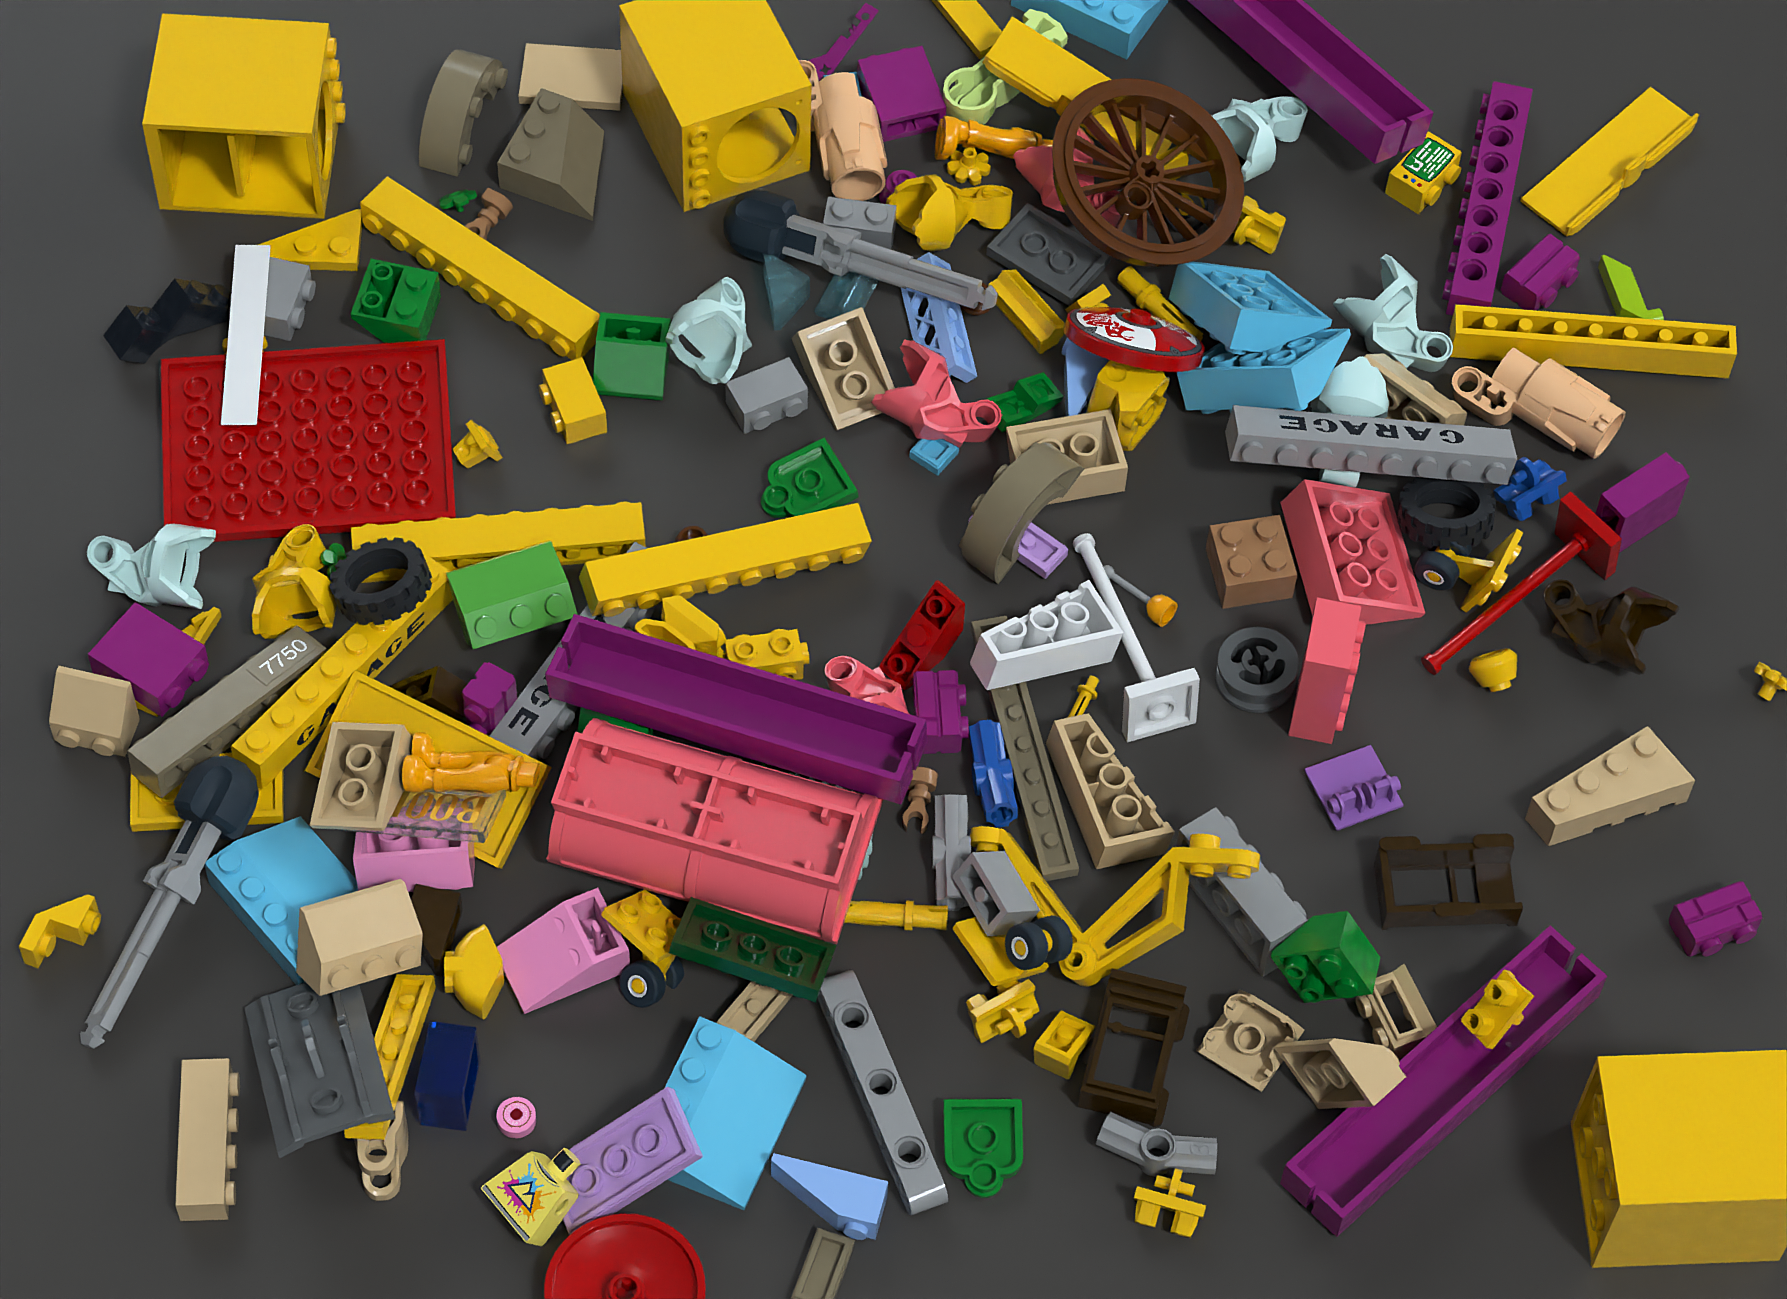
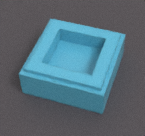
M920 439L910 450L909 458L938 476L957 456L959 447L944 439Z

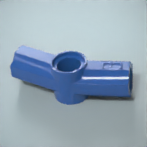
M992 720L978 721L976 724L969 726V740L973 758L972 781L976 796L981 798L986 822H991L995 827L1009 826L1010 822L1018 818L1011 761L1006 759L1000 723L993 722Z

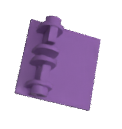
M1371 745L1304 769L1336 831L1404 806L1396 792L1401 789L1398 777H1390L1386 773Z

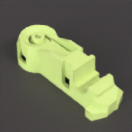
M1029 9L1023 14V23L1060 47L1067 44L1068 36L1061 23L1050 17L1048 13ZM983 58L973 67L955 70L946 78L943 87L946 115L966 122L974 120L984 125L993 115L996 108L1008 103L1021 91L992 74L985 67V64L982 63ZM955 81V86L949 90L950 85Z

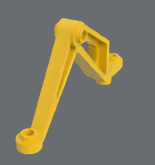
M984 826L973 827L970 833L971 846L976 847V852L1005 849L1010 861L1040 909L1036 915L1038 919L1053 915L1060 917L1066 922L1072 934L1073 944L1068 957L1058 961L1060 969L1070 980L1085 987L1098 983L1102 978L1111 973L1112 968L1118 970L1184 931L1189 874L1208 878L1213 877L1214 872H1227L1229 877L1247 879L1250 878L1251 873L1259 871L1260 854L1244 849L1220 848V837L1210 834L1190 835L1189 847H1172L1084 932L1010 833L1004 829ZM1164 890L1161 917L1107 949L1105 943Z

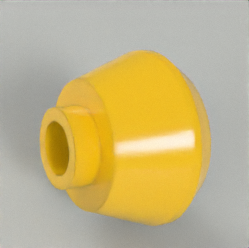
M1510 648L1492 651L1472 659L1468 669L1481 687H1489L1490 692L1504 690L1511 687L1510 680L1516 678L1518 656Z

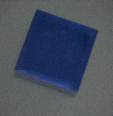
M434 1021L429 1022L415 1088L420 1125L467 1131L481 1062L476 1027Z

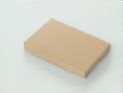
M526 43L518 96L519 104H532L540 89L543 88L573 99L581 108L620 111L623 91L621 50Z

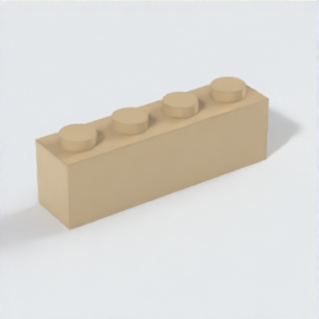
M229 1058L182 1060L176 1209L180 1221L228 1220L229 1205L236 1204L235 1181H230V1169L237 1168V1146L231 1145V1132H238L239 1127L238 1109L232 1108L233 1096H239L240 1077L239 1072L233 1073Z

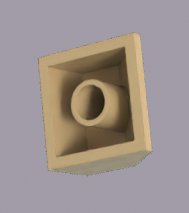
M58 666L49 717L54 741L69 748L80 746L93 749L96 753L104 756H112L114 754L125 757L140 720L131 683Z

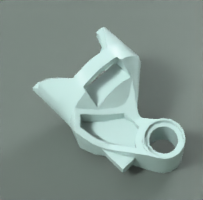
M1288 96L1266 100L1260 99L1253 103L1232 99L1227 109L1212 115L1228 136L1236 153L1246 161L1244 165H1241L1244 182L1270 170L1276 156L1275 138L1284 142H1293L1299 138L1308 110L1307 105L1302 100Z
M1385 254L1380 259L1384 291L1375 300L1349 297L1344 300L1338 298L1333 303V306L1364 337L1367 351L1374 354L1384 353L1391 359L1401 362L1406 369L1412 366L1428 372L1438 371L1445 365L1452 354V341L1444 333L1421 331L1418 329L1416 320L1418 281L1392 256ZM1433 346L1438 348L1442 357H1432L1427 352L1426 347Z
M729 277L722 278L701 293L697 300L683 305L674 314L665 341L670 344L671 349L679 360L695 369L703 380L711 384L727 383L737 370L742 353L752 346L746 333L743 292L738 284ZM680 334H683L703 354L700 358L685 350L679 341L678 336Z
M1360 356L1352 362H1342L1335 367L1321 394L1311 401L1312 412L1386 418L1389 407L1386 383L1378 368L1371 366L1367 358ZM1320 469L1319 481L1356 488L1360 472Z
M166 524L150 542L136 552L125 541L108 536H98L90 542L87 549V557L89 562L109 579L108 591L127 594L137 602L155 607L164 603L202 609L203 599L193 587L199 569V552L207 548L214 541L216 530L181 524ZM113 548L112 558L108 561V553ZM186 552V566L182 581L180 582Z

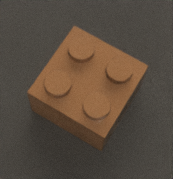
M1280 515L1209 526L1206 552L1222 609L1293 598L1297 572Z

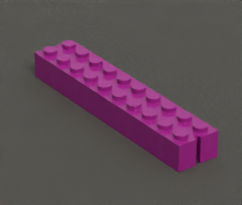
M1188 0L1189 3L1196 7L1374 164L1396 156L1398 151L1403 153L1424 143L1434 112L1303 0Z
M577 614L573 615L561 640L562 648H557L545 673L550 698L854 791L873 795L900 805L913 778V770L916 771L927 745V724L924 718Z
M1550 925L1399 1061V1067L1406 1078L1375 1106L1347 1108L1285 1164L1280 1184L1305 1208L1312 1203L1313 1209L1311 1213L1338 1237L1600 996L1607 975L1582 953L1576 958L1572 971L1568 974L1566 970L1570 965L1576 948ZM1503 970H1509L1515 975L1517 981L1529 990L1534 997L1522 1011L1524 1019L1519 1025L1512 1024L1493 1049H1489L1461 1022V1018L1468 1009H1474L1481 1000L1488 983L1492 979L1496 980Z

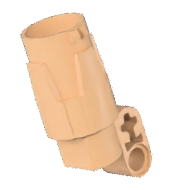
M798 60L812 85L811 131H815L823 175L826 180H830L833 194L837 198L859 201L873 198L885 187L886 179L883 168L887 167V158L875 105L871 100L859 96L853 73H834L819 81L814 64L807 60Z
M1514 347L1502 359L1492 378L1472 366L1459 368L1452 377L1455 400L1486 422L1495 426H1501L1508 423L1514 414L1574 452L1578 448L1593 459H1596L1604 452L1625 418L1626 412L1611 403V397L1588 381L1551 358L1543 364H1539ZM1467 381L1478 385L1471 392H1464L1459 387ZM1501 401L1504 402V407L1497 406L1495 409L1491 407V402L1495 405H1498Z

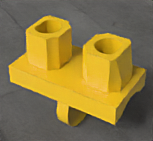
M1246 195L1244 196L1240 219L1232 232L1235 234L1233 241L1239 245L1248 241L1265 252L1272 254L1276 250L1286 218L1277 212L1270 214L1259 209L1256 200Z
M1503 970L1496 980L1492 979L1485 987L1484 996L1474 1009H1468L1461 1018V1022L1489 1049H1493L1512 1024L1519 1025L1524 1019L1522 1011L1534 997L1529 990L1517 981L1515 975L1509 970Z
M1029 979L1022 983L1014 980L998 985V996L991 1000H988L981 994H977L967 1000V1009L972 1019L975 1037L981 1044L1009 1030L1017 1038L1026 1034L1024 1022L1033 1018V1015L1040 1011L1034 995L1035 985Z
M1175 1168L1172 1179L1160 1175L1156 1177L1154 1186L1169 1190L1168 1195L1137 1186L1134 1195V1201H1137L1135 1223L1155 1228L1160 1208L1175 1212L1170 1233L1191 1238L1198 1220H1203L1206 1205L1176 1197L1177 1193L1192 1197L1195 1185L1181 1182L1183 1170Z

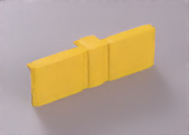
M1013 16L982 62L992 74L1041 105L1054 108L1060 116L1069 103L1081 92L1098 83L1112 80ZM1101 112L1094 115L1097 121L1121 147L1108 113ZM1121 115L1136 150V122ZM1080 124L1090 136L1098 140L1084 124ZM1146 128V155L1150 154L1158 136L1157 133ZM1164 138L1156 156L1166 152L1172 142Z
M1649 87L1526 193L1520 202L1566 237L1574 235L1612 203L1622 188H1627L1636 182L1644 169L1654 166L1693 131L1699 114L1696 113L1691 117L1655 89Z

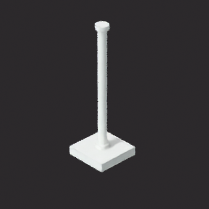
M1088 533L1079 535L1073 541L1075 551L1081 553L1103 602L1124 632L1121 640L1141 680V683L1124 687L1122 733L1127 743L1195 724L1200 682L1195 668L1159 678L1155 677L1094 549L1095 540L1093 536Z

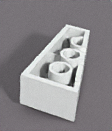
M1090 580L1081 583L1077 590L1071 593L1065 591L1057 595L1055 601L1045 606L1039 604L1031 608L1027 615L1021 618L1014 617L982 633L974 650L970 665L985 689L991 690L1111 662L1124 632Z

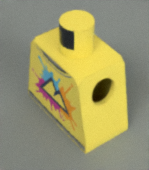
M565 1147L552 1160L545 1154L531 1151L485 1183L481 1189L526 1243L543 1246L578 1199V1192L567 1178L581 1163Z

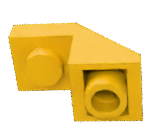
M87 894L37 913L19 945L24 964L39 968L44 957H49L52 954L56 944V937L84 946L89 934L93 935L97 931L101 921V913H99L95 897Z

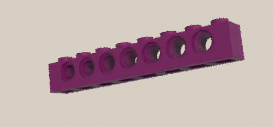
M1493 81L1490 94L1483 93L1479 113L1486 114L1485 120L1478 119L1474 139L1480 140V145H1473L1469 165L1475 166L1474 173L1467 172L1463 191L1470 193L1469 199L1462 198L1458 216L1460 219H1465L1464 225H1457L1453 245L1459 246L1458 253L1451 252L1447 272L1454 273L1453 279H1446L1442 295L1443 300H1448L1447 315L1453 316L1456 304L1491 307L1533 92L1531 88Z

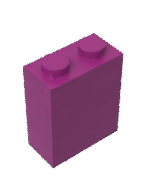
M923 46L903 48L899 51L882 55H871L858 60L857 76L863 97L871 100L877 109L883 142L937 130L940 119L946 116V105Z
M1667 452L1601 494L1595 514L1622 538L1619 553L1677 515L1690 476L1687 474L1684 466L1680 462L1675 461Z
M136 602L88 653L93 674L130 682L135 700L161 717L170 708H175L182 701L185 691L194 681L197 682L203 678L209 666L205 645Z

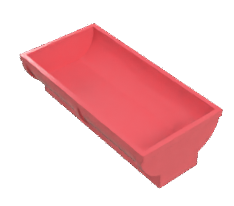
M593 718L587 724L583 733L575 732L551 801L555 812L550 830L548 856L546 859L553 864L689 902L691 897L812 938L837 944L880 812L882 800L866 793L863 795L745 762L741 758L720 755Z

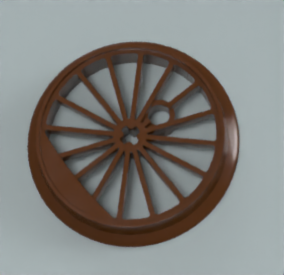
M1121 78L1104 81L1089 87L1077 95L1062 113L1055 129L1052 146L1054 185L1066 215L1076 229L1094 246L1106 254L1127 263L1148 267H1161L1199 260L1217 250L1230 237L1240 219L1244 202V180L1241 165L1236 151L1224 130L1194 100L1171 87L1154 81ZM1101 112L1108 113L1121 147L1097 121L1094 115ZM1121 115L1136 122V150ZM1080 124H1084L1109 153L1076 135ZM1146 128L1158 134L1149 155H1146ZM1165 138L1177 145L1178 148L1160 161L1156 158V155ZM1073 148L1083 152L1106 167L1074 161ZM1183 151H1186L1201 162L1167 170L1164 169L1166 164ZM1208 171L1212 179L1213 188L1171 179ZM1076 173L1113 181L1081 187ZM1123 189L1097 210H1095L1086 197L1088 195ZM1177 193L1213 199V214ZM1135 200L1137 202V206L1132 204L1131 202ZM1114 204L1117 212L1121 215L1116 227L1101 216ZM1173 206L1206 224V231L1198 235ZM1147 210L1161 244L1147 242ZM1162 213L1187 240L1186 242L1174 244ZM1127 219H1137V239L1122 232Z

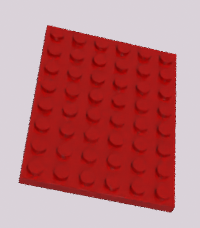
M445 339L262 352L257 425H221L227 354L161 359L164 526L166 524H181L216 530V537L213 542L285 537L293 528L303 524L314 526L318 534L351 532V527H361L365 524L385 525L396 524L406 520L419 522L431 521L441 517L456 518Z

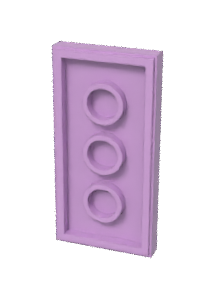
M670 1087L664 1088L569 1149L581 1163L567 1178L579 1194L578 1199L563 1218L569 1235L588 1222L614 1214L703 1157L674 1089Z

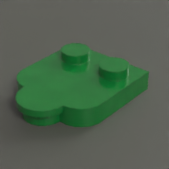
M824 437L774 462L768 470L769 486L761 496V506L763 511L770 517L783 518L788 516L790 518L840 507L859 498L855 485Z
M944 1099V1164L947 1171L958 1179H964L967 1190L976 1197L989 1198L996 1195L1003 1185V1180L1015 1176L1022 1166V1099Z

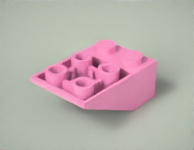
M598 888L563 901L497 946L503 960L505 976L524 1014L621 975L623 969L630 964L629 949L621 933L601 916L602 911L607 905Z

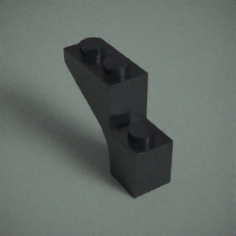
M174 278L152 308L126 305L103 336L120 360L146 363L150 356L170 339L229 321L232 293L220 284L211 285L200 283L196 280L188 281Z

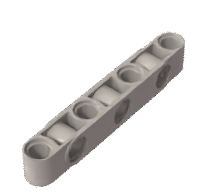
M848 970L825 978L818 995L819 1003L909 1215H914L948 1203V1194L942 1176L854 971ZM848 1021H856L861 1026L858 1028H848L844 1024ZM884 1087L890 1092L879 1095L872 1092V1089ZM904 1154H913L918 1160L909 1163L903 1161L900 1157Z

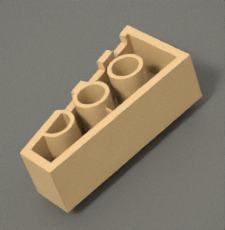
M1089 713L1054 720L1046 746L1095 868L1101 869L1165 854L1175 831L1167 821L1163 822L1156 813L1154 802L1148 795L1144 796L1134 782L1135 776L1127 766L1123 767L1114 755L1115 749Z
M1647 726L1532 797L1525 820L1548 846L1591 833L1594 828L1610 824V826L1622 823L1625 818L1640 813L1647 815L1658 811L1659 807L1671 803L1678 805L1687 802L1695 779Z

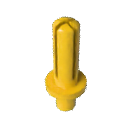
M1090 675L1085 685H1078L1077 691L1079 696L1067 718L1075 716L1082 700L1084 701L1076 716L1083 715L1090 700L1097 699L1098 693L1095 691L1099 683L1097 677Z

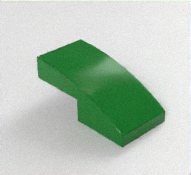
M1042 372L1017 380L1013 390L986 399L993 401L1000 408L1002 417L997 427L1001 432H1005L1006 427L1024 424L1045 413L1060 403L1064 396L1047 375Z

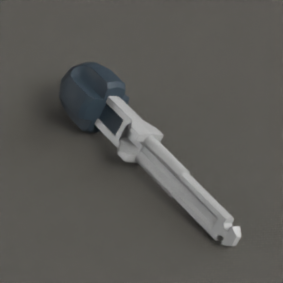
M759 190L739 194L730 202L723 217L724 235L730 245L742 255L763 263L774 265L781 262L788 255L820 265L828 272L843 276L851 271L972 309L977 307L978 302L983 303L982 310L994 307L997 302L998 293L992 285L984 290L982 280L913 259V256L860 240L862 232L849 228L832 227L800 217L793 199Z
M214 756L197 764L187 775L174 800L178 816L185 820V823L165 861L151 867L143 880L144 883L154 889V892L85 1021L88 1028L85 1032H80L82 1045L94 1049L104 1043L105 1040L102 1039V1036L113 1028L180 899L188 904H195L201 892L200 872L218 838L224 840L241 838L255 811L259 796L256 776L245 763L229 756Z

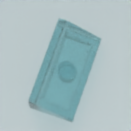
M851 271L843 276L834 274L814 312L823 318L832 319L860 307L864 310L879 280Z

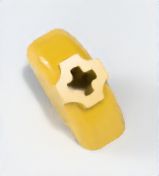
M485 924L468 932L456 946L455 951H445L444 957L445 993H455L457 999L468 1012L484 1020L504 985L503 960Z

